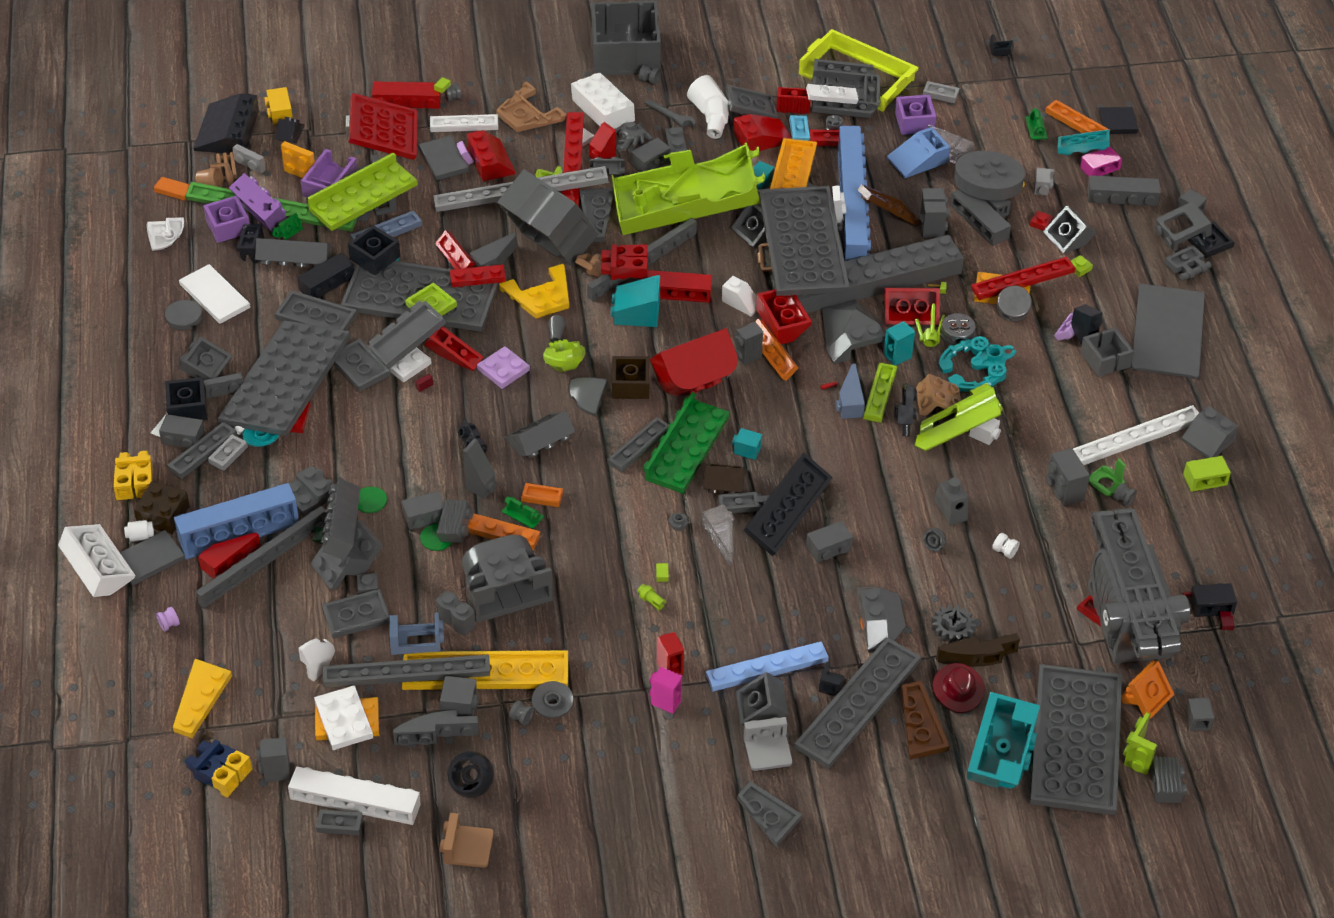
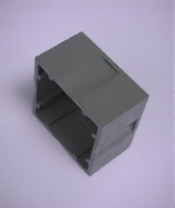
M657 1L591 2L594 74H639L643 65H647L651 69H660L661 40L660 28L658 26Z
M525 169L497 202L523 235L571 267L574 266L577 256L583 254L599 235L575 202Z

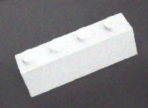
M100 524L64 528L58 546L93 597L112 595L135 578L136 575Z

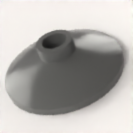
M556 681L545 682L539 685L533 692L532 705L536 712L544 717H561L572 708L573 693L563 683Z

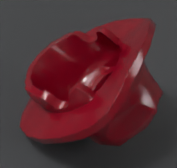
M953 663L946 665L937 672L933 680V691L940 703L950 711L967 713L975 709L982 701L985 685L982 677L974 669L965 664Z

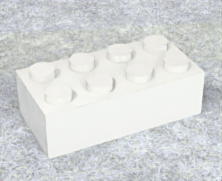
M601 73L593 74L571 83L572 100L599 126L605 122L615 129L628 122L635 121L634 104Z

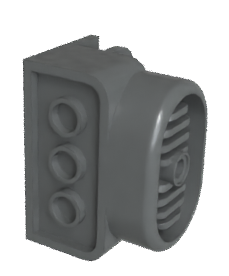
M507 535L479 543L470 548L462 558L461 565L466 576L467 602L475 612L476 623L553 601L551 567L546 568L544 558L535 555L529 541L521 535Z

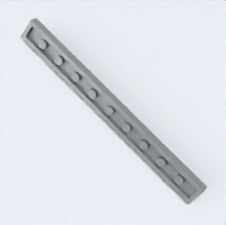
M605 166L538 177L557 191L609 183ZM513 182L433 195L436 212L498 202Z

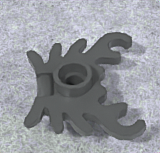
M628 122L621 127L615 128L616 133H619V136L622 137V140H619L616 145V150H625L631 143L632 146H636L639 140L641 143H644V138L652 140L653 137L645 131L641 122L638 124Z

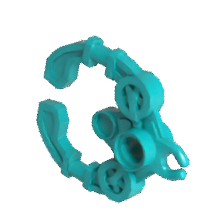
M978 336L973 339L962 340L954 346L949 345L940 357L939 369L943 374L952 372L953 362L951 358L957 356L956 352L971 350L976 355L971 359V367L974 370L988 369V376L983 377L984 381L977 383L976 381L965 382L962 376L954 374L948 378V382L957 385L962 392H969L985 383L992 387L998 382L1005 380L1007 376L1006 360L1012 358L1017 351L1011 345L1001 347L1000 345L989 344L985 337ZM1005 350H1012V352L1008 354L1005 353Z

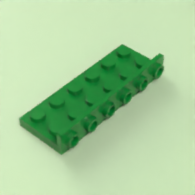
M692 392L689 398H685L682 409L677 411L674 422L669 424L666 435L661 437L658 448H654L650 461H646L643 468L645 481L684 494L728 421L730 412L697 401L696 393Z

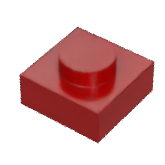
M1037 211L1030 221V226L1044 231L1053 221L1054 216Z

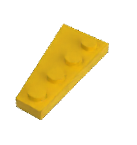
M198 659L194 660L173 725L175 733L189 738L194 737L232 677L230 670Z

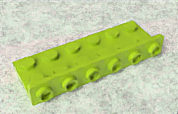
M391 153L309 196V211L327 228L333 231L417 186V179L396 162V155Z

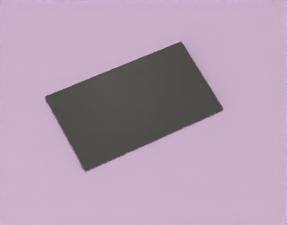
M1139 284L1133 344L1134 354L1131 369L1199 378L1205 292Z

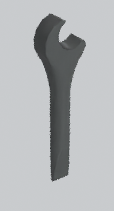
M649 99L644 102L656 111L673 119L679 127H682V130L686 125L692 126L693 129L695 128L694 118L676 114Z

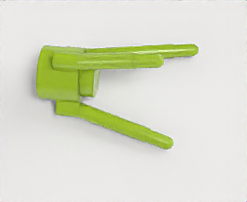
M934 303L931 310V326L924 333L922 332L919 320L915 319L920 342H923L927 347H934L940 343L942 321L945 318V315L941 316L936 332V329H934Z

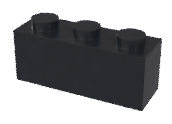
M339 253L298 276L299 291L305 295L319 298L351 280L354 273V264L342 253Z

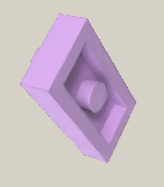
M1073 313L1068 315L1054 336L1058 341L1071 339L1075 335L1071 326Z

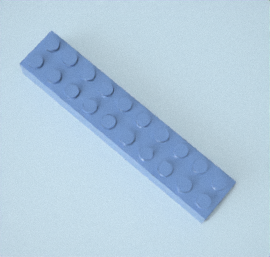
M840 126L839 186L840 193L844 192L846 213L843 214L844 227L842 229L844 261L870 255L867 251H871V240H868L870 238V228H867L869 226V215H866L869 211V204L865 203L866 201L861 197L862 194L858 191L861 184L867 186V180H864L866 178V168H863L865 167L866 159L865 156H862L865 154V145H862L864 144V133H861L860 126Z

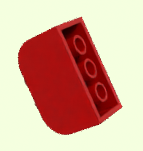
M725 328L662 351L650 358V362L659 385L666 393L674 396L689 393L690 396L692 392L698 393L700 390L709 389L721 383V379L735 370L738 357L728 330Z

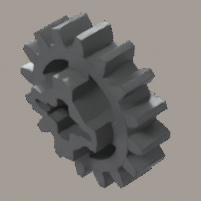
M948 604L947 609L942 606L940 611H935L931 623L932 631H935L936 637L941 636L942 642L945 639L948 640L949 644L952 641L958 642L965 638H972L976 628V619L972 618V612L966 613V607L961 610L959 605L952 608Z

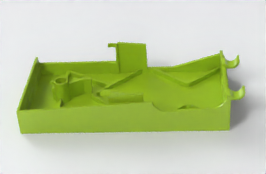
M746 142L745 145L714 160L697 164L694 163L691 150L672 152L664 155V159L670 158L671 165L617 178L611 175L622 234H631L687 221L691 218H700L760 204L757 184L765 181V175L763 172L761 176H755L751 158L759 155V148L757 147L756 150L750 151Z

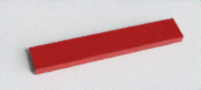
M1063 257L972 284L971 290L980 301L999 295L1006 287L1020 286L1024 288L1075 273L1076 268L1068 257Z

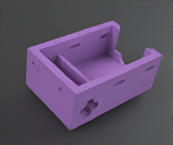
M325 149L301 180L303 197L308 198L357 172V159L355 157H348V165L342 168L336 162H333L331 150Z
M244 173L229 188L238 196L242 206L273 234V229L279 227L278 224L287 219L285 216L287 212L281 207L282 204L276 198L273 199L270 196L271 194L267 189L261 188L258 185L259 183L253 176L248 177Z

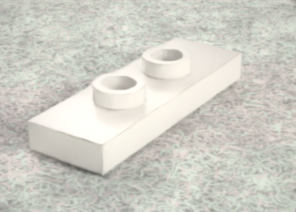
M807 84L806 90L809 100L848 104L858 103L856 88Z

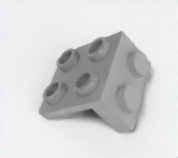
M786 717L744 722L743 738L751 770L758 771L792 765V757L786 737Z

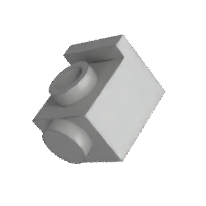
M1037 168L1034 186L1035 195L1048 196L1049 189L1053 188L1054 169Z

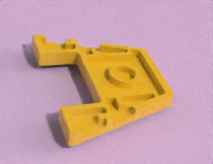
M564 264L548 268L549 275L553 280L552 282L523 291L520 290L514 279L499 283L500 291L506 292L510 295V299L519 302L521 307L534 318H540L569 308Z

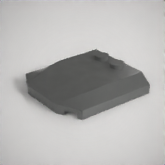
M814 59L812 84L856 88L858 103L848 104L812 100L811 111L871 118L880 104V77L878 74H875L873 65Z

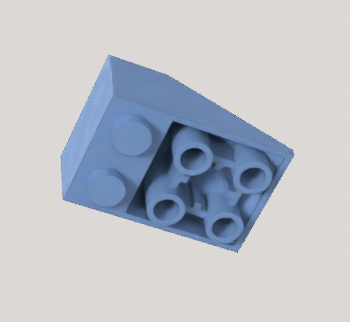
M933 127L914 134L890 153L887 159L904 178L949 163L950 146Z

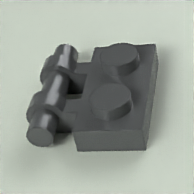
M1193 245L1166 257L1164 262L1173 272H1183L1179 275L1182 281L1190 280L1196 274H1203L1212 266L1209 261L1203 262L1204 255Z

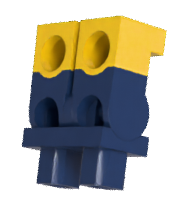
M216 739L212 743L203 740L198 747V752L201 756L197 758L194 755H190L185 761L186 767L193 772L194 779L211 785L226 798L231 795L238 787L239 782H242L253 769L249 756L229 746L220 744Z

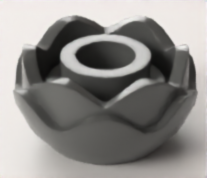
M930 528L925 531L923 542L928 550L938 552L945 547L946 536L942 530Z

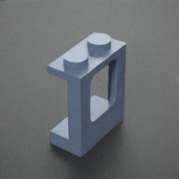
M439 612L435 613V623L399 625L398 615L390 616L391 655L440 652V643H444L443 620H439ZM433 634L436 639V643L407 644L409 636Z

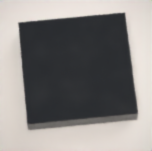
M1133 107L1099 108L1101 124L1110 130V134L1138 133Z
M1214 221L1211 222L1212 235L1205 238L1200 233L1187 239L1204 255V258L1233 248L1235 244Z

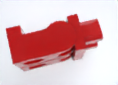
M612 244L611 250H602L601 275H611V280H617V278H640V280L648 278V244L620 245L618 247L617 244Z

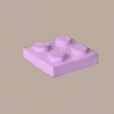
M504 346L478 363L477 370L503 389L530 371V365Z

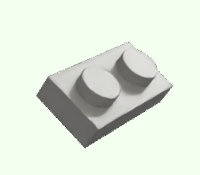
M927 81L923 95L930 94L931 99L955 103L960 88Z
M238 144L233 147L234 161L259 173H263L266 170L263 156Z
M232 434L208 458L209 464L225 471L248 448V444Z

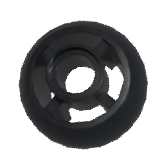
M463 752L451 761L447 773L448 782L453 791L462 797H479L487 792L493 783L494 769L492 763L485 755L479 752ZM470 760V763L473 765H468L464 768L463 765ZM472 769L477 771V778L475 780L470 776ZM473 784H478L475 788L471 789Z

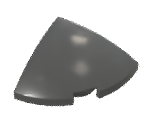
M591 377L572 379L570 382V395L572 399L573 396L576 399L577 407L590 415L596 416L601 405L602 395L607 386V380Z

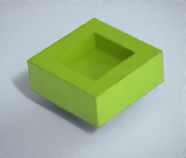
M1081 255L1071 260L1076 268L1074 274L1078 277L1083 276L1093 268V264Z

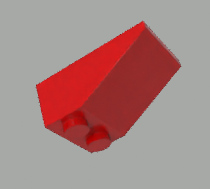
M753 114L734 118L733 134L741 146L747 142L750 151L756 150L757 147L759 151L781 146L783 138L792 139V136L779 118Z

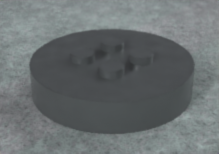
M974 151L964 154L957 160L954 182L960 190L970 196L984 200H1005L1021 192L1025 171L1017 160L1008 155L993 151Z

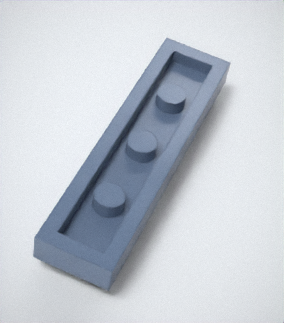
M413 210L374 226L395 237L421 227L422 220ZM367 229L351 234V241Z

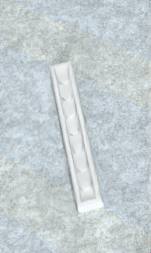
M1192 405L1073 448L1082 464L1086 465L1185 429L1191 425L1199 412Z

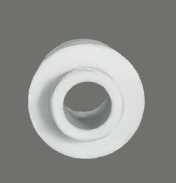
M152 521L128 522V526L124 527L125 538H129L130 542L142 541L154 536Z

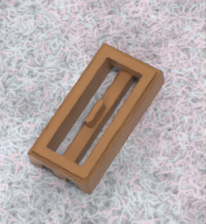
M230 152V155L223 153V156L216 154L217 163H221L223 160L228 163L227 160H231L233 178L237 179L233 152Z

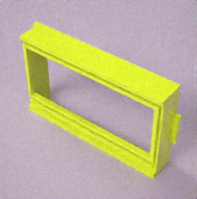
M833 29L822 39L818 38L808 47V52L799 61V74L812 80L814 59H820L831 48L899 78L883 96H880L878 110L882 112L885 111V108L911 81H914L915 73L919 69L915 65Z

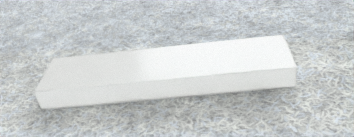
M498 114L430 116V132L498 130Z

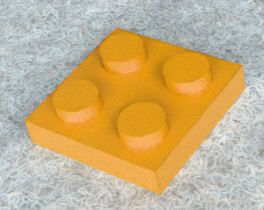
M286 141L281 144L284 171L303 178L315 163L314 152Z

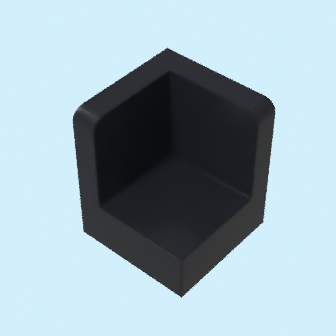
M826 662L822 672L819 692L836 696L842 689L845 676L830 672V662Z

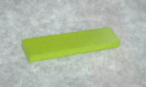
M879 362L863 419L882 423L897 372V366Z

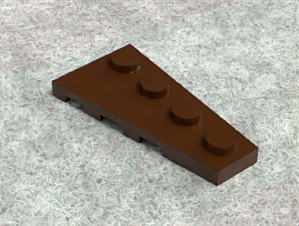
M863 184L858 188V191L862 194V199L866 202H872L876 206L895 214L915 226H918L921 222L902 200Z
M922 681L902 685L909 760L949 751L950 745Z

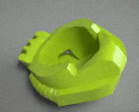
M563 339V341L558 340V342L554 341V343H549L550 347L546 348L543 358L546 364H549L551 368L560 373L574 370L586 354L585 347L581 346L579 341L568 342L567 339Z

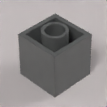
M445 676L440 698L441 711L457 710V717L474 716L479 701L476 679Z

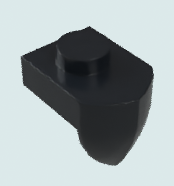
M992 34L989 42L990 52L993 56H1008L1012 54L1014 48L1013 40L997 42L995 35Z

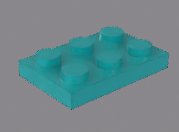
M1110 130L1058 137V154L1070 155L1078 151L1086 153L1092 149L1105 150L1107 147H1110Z

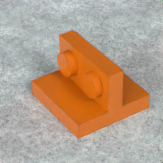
M1152 660L1128 684L1129 687L1121 695V701L1123 704L1138 705L1143 717L1148 712L1151 714V719L1175 695L1159 661Z

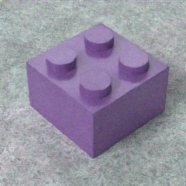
M930 94L896 97L895 115L901 135L916 134L930 127L935 129L936 113Z
M238 196L203 205L206 222L217 243L241 236L243 225L250 224L249 217Z

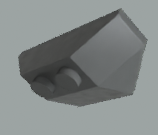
M876 585L856 586L855 591L868 652H874L887 637L896 641L906 627L899 594Z

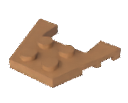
M527 81L522 84V88L519 91H515V95L511 99L508 98L496 110L498 117L516 132L567 120V114L558 107L543 114L526 99L535 95L536 89Z

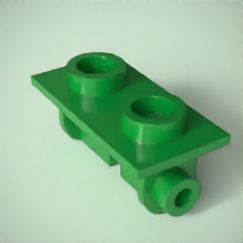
M1037 108L1031 110L1030 116H1025L1031 140L1048 139L1043 117L1040 116V110Z
M295 213L278 224L279 227L273 229V236L277 238L284 237L287 240L303 230L298 214Z
M508 496L505 499L507 506L501 511L531 529H534L544 518V515L540 514L537 509L534 510L527 505H523L522 502L516 500L513 496Z

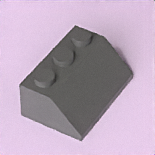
M567 411L553 412L505 436V439L520 456L531 458L539 454L538 450L542 448L544 450L555 446L554 442L558 440L562 442L569 439L570 434L575 432V429Z

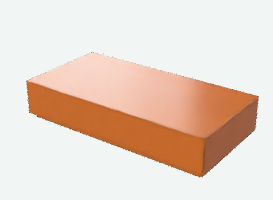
M161 177L153 188L156 193L185 201L190 184Z
M525 483L521 502L560 507L563 488Z

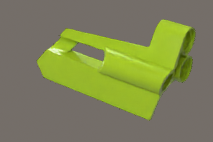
M985 383L970 390L971 396L922 421L915 447L927 451L1000 416L1003 410L995 395L994 388ZM957 412L955 418L933 428L934 422Z

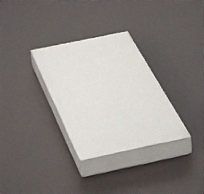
M210 264L179 280L180 285L219 324L250 308V303Z

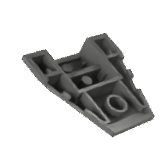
M852 300L822 308L826 352L833 364L850 360L852 349L880 343L884 350L886 329L889 327L858 301Z

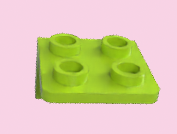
M1146 712L1143 718L1139 717L1135 725L1136 731L1130 732L1126 741L1128 744L1123 753L1126 756L1124 765L1145 775H1148L1157 747V744L1144 739L1151 715Z

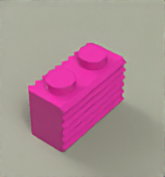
M1107 147L1105 150H1097V152L1083 155L1080 168L1088 177L1089 175L1103 176L1119 170L1122 158L1111 147Z
M660 667L657 672H653L649 683L652 684L649 692L651 704L674 714L681 703L682 675Z

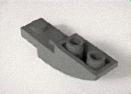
M457 710L423 715L393 729L394 745L402 746L437 744V737L479 735L478 716L457 717Z

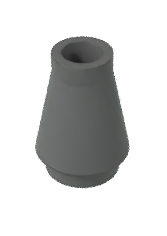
M553 315L548 321L550 341L552 343L561 340L566 325L564 318L560 315Z

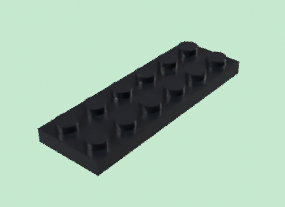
M802 453L743 531L769 554L774 556L833 477L808 455Z

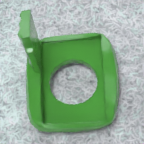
M1118 459L1115 463V471L1108 466H1102L1089 476L1088 482L1102 494L1109 497L1113 496L1121 483H1125L1123 476L1126 464L1121 459ZM1102 478H1108L1113 481V485L1105 488L1098 481Z

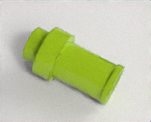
M642 584L638 588L637 593H639V597L643 601H648L658 611L665 606L666 600L654 592L653 587Z

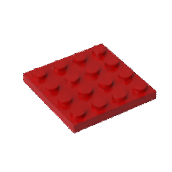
M352 93L350 97L349 143L388 154L394 153L397 156L415 160L417 156V110Z

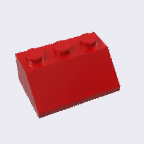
M484 130L467 133L468 150L482 182L516 174L499 138Z
M883 288L885 324H899L904 321L908 325H916L915 319H918L920 325H931V310L934 303L935 325H939L940 288Z
M775 289L757 293L756 311L781 345L795 341L812 325V321L797 295L777 296Z

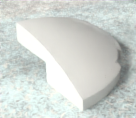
M166 218L165 221L147 222V232L152 251L165 249L180 237L184 227V218Z
M313 639L299 647L300 661L306 665L308 678L313 682L323 673V666L330 664L335 653L333 644L327 639H323L325 642Z

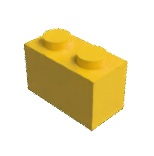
M287 87L266 90L267 97H264L265 106L269 107L267 108L268 118H272V123L278 124V119L284 120L285 117L293 118Z

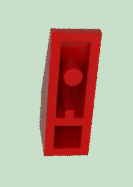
M443 326L432 334L424 344L438 356L471 371H474L477 364L483 359L481 354Z
M255 532L213 544L198 556L200 569L215 579L218 575L224 573L234 564L239 563L250 553L255 552L261 547L259 534Z

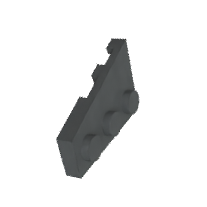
M751 781L737 796V800L775 847L784 840L802 819L801 813Z

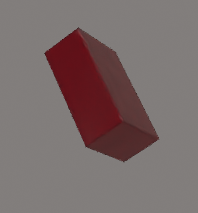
M428 373L416 380V389L421 392L432 386L433 377Z
M1220 611L1221 630H1234L1235 624L1232 612Z

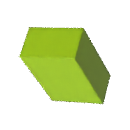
M442 77L434 85V90L444 93L451 85V80Z
M656 563V581L668 582V563Z

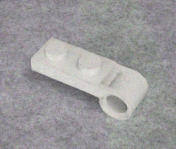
M832 186L834 212L838 231H840L844 227L843 214L846 213L844 192L840 193V186Z

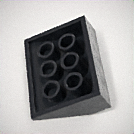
M237 94L210 103L201 125L194 151L230 154V152H233V147L236 144L247 149L259 112L257 95Z

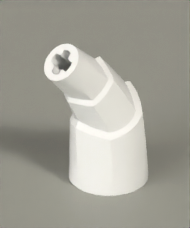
M704 75L691 84L687 97L706 116V122L708 123L707 135L710 138L718 139L722 136L725 124L728 123L730 107L726 96L713 78L709 75Z

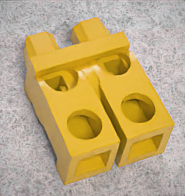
M140 451L138 456L131 457L128 452L120 453L119 458H115L113 487L116 500L134 499L133 483L136 499L141 498L151 481H153L151 455L148 454V451Z

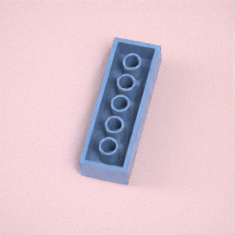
M289 483L182 514L174 517L182 552L185 555V559L199 556L202 551L208 549L213 544L255 532L261 537L288 529L295 522L299 521L296 498Z

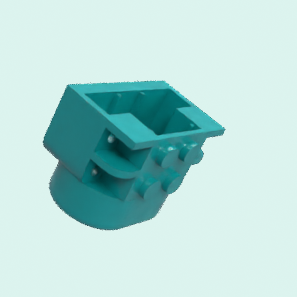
M990 692L967 771V780L995 788L1004 787L1012 789L1018 786L1024 770L1028 771L1032 755L1030 750L1034 751L1037 740L1035 726L1040 705Z

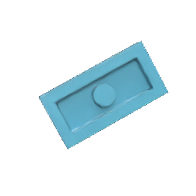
M790 115L789 122L792 139L810 141L807 116Z

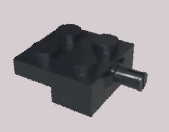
M902 383V402H894V421L897 424L903 425L902 436H910V425L917 418V410L913 407L914 401H917V389L910 383Z

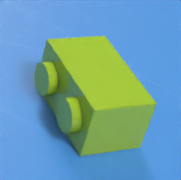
M1223 456L1186 462L1183 476L1191 492L1228 485L1231 472Z

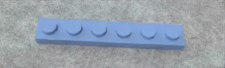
M817 642L706 671V678L713 692L751 682L765 672L775 676L828 662L829 657L822 642Z

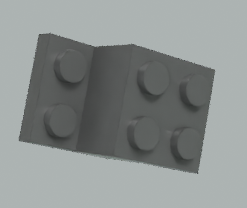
M357 520L354 544L345 561L323 552L322 545L311 565L330 589L337 590L346 575L357 576L365 574L383 545L363 520Z

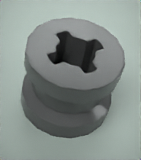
M454 83L445 90L444 94L447 102L452 101V99H461L458 83Z
M837 115L828 116L826 118L825 130H839L843 124L842 118Z
M1121 483L1116 489L1113 499L1123 502V505L1128 507L1134 501L1137 490L1134 488L1130 489L1127 484Z
M517 700L510 710L509 718L513 721L518 720L521 725L526 726L532 719L534 708L530 705L525 706L522 701Z

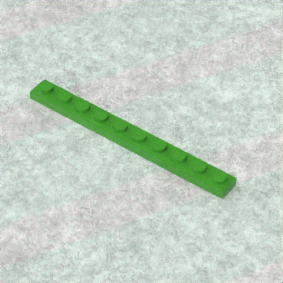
M191 182L186 193L187 200L206 204L237 196L230 189ZM276 198L282 204L281 207L287 212L285 213L287 218L297 213L303 223L326 227L309 211L308 204ZM357 218L337 229L353 232Z

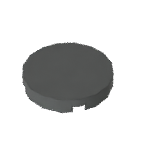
M179 300L167 307L165 319L170 327L178 330L190 329V326L199 324L202 319V310L194 301Z

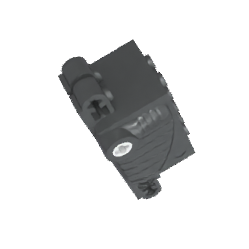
M1126 508L1092 512L1091 526L1099 551L1094 554L1087 586L1090 595L1093 597V604L1095 610L1097 609L1096 613L1100 618V624L1113 663L1120 664L1172 658L1174 654H1179L1181 649L1179 639L1181 624L1188 623L1190 620L1189 602L1185 595H1170L1154 550V545H1147L1135 509Z

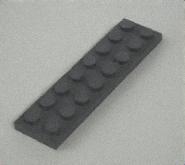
M887 637L794 743V749L830 769L921 662V656Z

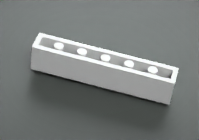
M296 766L288 786L291 800L348 812H362L363 815L410 825L414 824L421 805L420 793L413 789H402L390 784L383 785L370 780L355 779L351 776L335 775L331 772L316 771L308 767Z

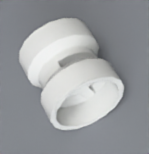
M1000 533L995 539L992 549L996 552L1004 553L1005 557L1011 559L1016 554L1020 542L1015 539L1011 540L1008 538V535Z

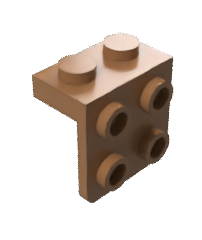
M928 374L916 386L920 415L925 417L936 406L946 409L961 401L958 386L940 377Z
M450 813L449 821L444 823V834H446V837L441 839L440 852L444 854V864L487 867L494 836L493 830L489 828L460 826L459 813Z

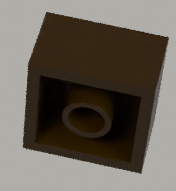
M612 356V399H649L650 356Z
M151 481L134 508L136 521H152L153 529L158 531L166 530L167 533L173 534L176 530L174 517L186 514L190 507L187 491Z

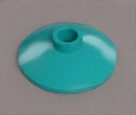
M245 429L243 432L244 441L248 445L255 447L269 445L280 436Z

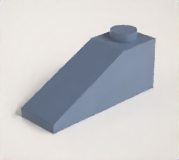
M856 364L851 365L839 392V400H836V411H840L841 419L860 418L864 415L865 403Z

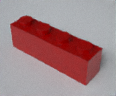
M374 81L372 98L408 108L440 109L442 95L441 92L434 90L436 83Z
M648 270V278L656 275L660 276V299L710 303L712 275Z

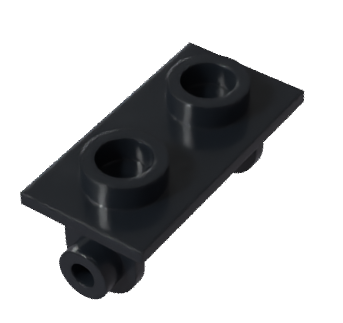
M463 419L458 429V435L465 447L473 439H477L482 450L486 453L487 445L480 438L475 424L468 423L466 419Z

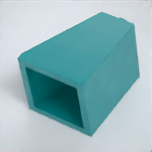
M659 275L616 287V294H612V304H615V306H611V317H614V325L658 327L660 305Z

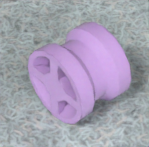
M172 607L167 608L163 613H156L158 623L164 632L169 630L171 626L180 625L178 616Z

